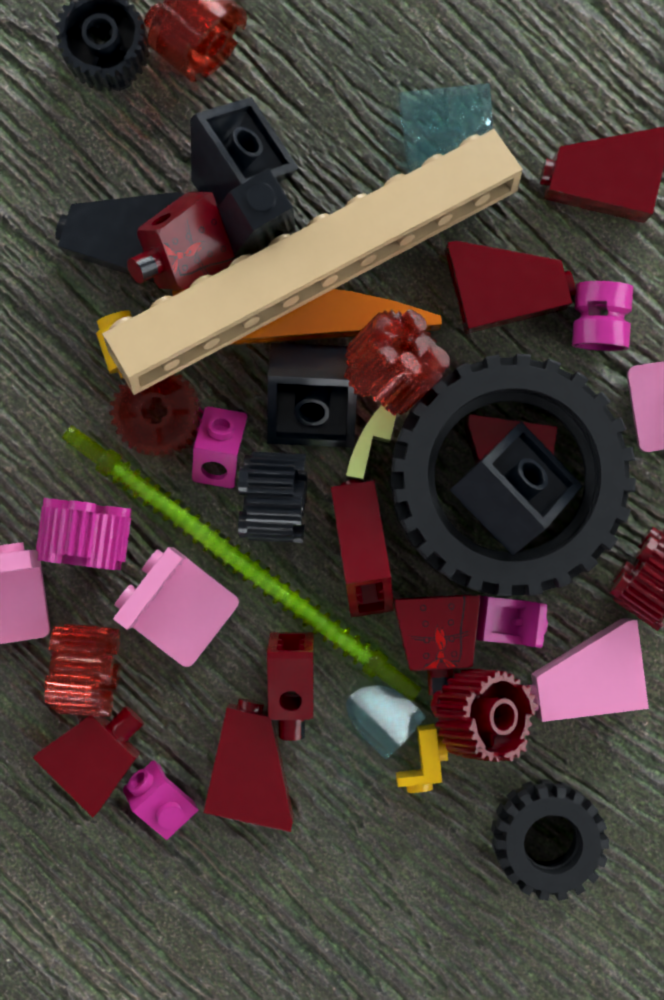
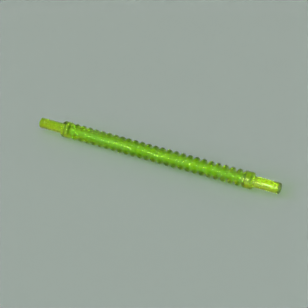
M73 425L65 431L62 439L94 462L97 472L104 477L111 475L113 477V484L121 482L123 484V491L132 490L134 492L132 498L137 499L141 497L143 499V506L152 505L153 514L161 512L164 522L169 519L173 522V529L182 528V535L184 537L191 535L193 537V544L200 542L203 544L202 550L204 552L207 550L213 552V559L222 558V566L231 565L233 567V574L242 573L243 582L251 580L253 582V589L258 587L263 589V597L271 595L273 597V604L282 603L283 612L291 610L294 620L298 617L303 620V627L312 626V633L314 635L318 632L323 635V642L330 640L333 642L332 648L334 650L337 648L343 650V657L352 656L354 658L352 661L353 665L362 664V671L369 677L374 678L378 676L411 702L416 698L422 688L387 662L388 656L379 649H376L374 652L369 649L371 646L370 642L362 644L359 634L355 637L349 634L351 631L350 627L342 629L339 626L341 623L339 619L334 622L329 619L330 612L322 614L319 611L321 608L319 604L314 607L311 606L310 597L301 598L299 596L301 593L299 589L292 591L289 588L290 582L281 583L279 581L281 578L279 574L272 576L269 573L270 567L261 568L259 566L261 561L259 559L252 561L250 559V552L243 554L239 551L241 548L239 544L235 546L230 544V537L221 538L219 536L221 533L220 529L212 531L210 529V522L203 524L199 521L201 518L200 514L192 516L190 514V507L181 508L180 499L172 501L170 499V492L163 494L160 491V484L152 486L150 484V477L142 478L140 476V469L131 470V462H121L122 456L115 450H105Z

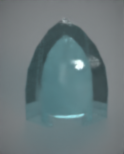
M380 685L361 687L351 694L346 702L348 716L355 729L385 759L395 752L427 717L407 697L393 688Z

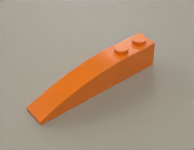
M186 289L173 290L172 294L175 296ZM333 289L229 345L438 331L442 325L441 315L397 301L353 291Z

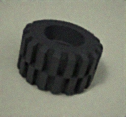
M540 779V784L534 785L531 781L522 784L524 790L518 793L513 789L506 795L509 799L504 806L500 803L496 810L498 819L497 821H492L491 831L494 834V839H491L492 847L507 878L513 885L516 883L525 894L530 896L534 892L538 899L549 901V895H555L558 901L568 899V891L574 890L577 895L586 891L582 884L587 879L594 884L599 878L595 871L597 866L605 867L608 859L603 854L604 849H609V838L604 834V830L607 827L604 819L598 814L597 808L580 791L574 790L568 784L561 781L558 784H554L550 779ZM556 815L566 818L573 827V840L567 852L560 858L548 862L530 858L524 849L525 836L530 826L545 816Z

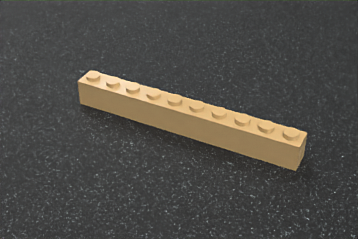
M495 129L481 136L478 134L466 138L458 148L447 154L433 155L420 168L406 175L401 173L393 176L380 189L368 195L362 193L353 197L345 207L330 215L327 213L320 214L313 218L307 227L291 235L282 234L276 237L267 248L253 255L245 254L236 258L223 271L213 276L204 275L199 277L188 289L177 295L161 297L148 310L134 317L127 316L117 320L110 326L108 331L102 333L107 350L133 395L512 195L518 191L523 169Z

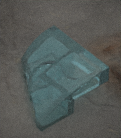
M490 83L398 92L408 173L420 168L431 156L436 154L445 155L458 148L466 138L475 134L481 136L493 128Z

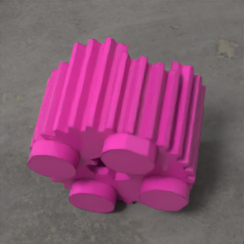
M44 498L36 551H38L37 560L121 570L122 562L126 561L132 509L100 506L89 502Z

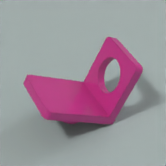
M209 406L205 407L193 447L192 480L194 482L225 488L235 487L238 453L247 422L246 413ZM206 462H217L223 465L227 472L222 475H213L203 468V464Z

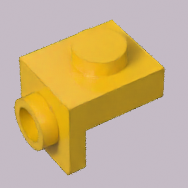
M434 724L416 726L421 769L395 772L397 786L406 787L408 793L428 792L433 790V784L443 783L440 762L448 761V751L446 744L442 743L444 737L437 735V729Z

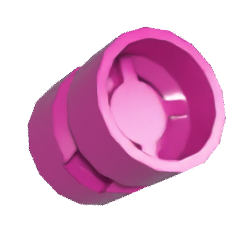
M585 281L577 283L575 310L581 314V317L573 322L572 346L594 351L628 350L631 323L625 320V316L632 312L633 286L613 281ZM600 310H608V315H600Z

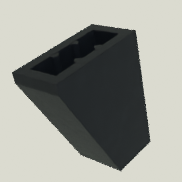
M270 168L231 190L218 207L235 259L245 254L253 255L267 247L276 237L288 234L296 229L293 206Z
M172 192L71 204L68 215L62 214L57 224L55 239L59 240L58 247L66 255L131 275L127 266L128 259L143 252L137 235L138 228L184 194ZM154 278L147 280L155 283Z

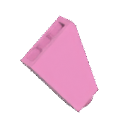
M632 618L617 620L531 673L532 685H526L532 688L530 694H535L536 696L533 700L534 703L538 704V707L535 709L536 717L542 722L649 709L638 621Z

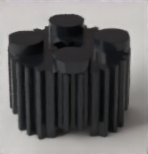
M79 0L77 3L71 1L69 6L63 5L64 13L58 14L60 22L55 23L59 32L56 38L59 42L58 48L75 78L78 77L82 84L87 82L90 88L96 85L100 91L103 87H106L108 91H111V89L121 91L130 87L133 80L137 79L135 74L143 73L141 66H147L145 57L150 56L148 50L150 47L149 36L139 11L137 12L135 5H130L128 0ZM106 35L111 37L105 44H96L98 39L104 41Z
M252 452L251 455H245L244 468H240L238 483L239 495H247L244 497L243 511L239 512L238 535L240 538H248L249 541L303 543L305 524H302V516H304L305 503H307L308 474L304 471L306 454Z

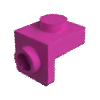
M480 596L476 640L542 648L544 635L548 627L547 604Z
M155 760L151 761L144 769L135 772L128 784L123 788L132 812L166 840L199 811L195 802L166 777L162 767Z

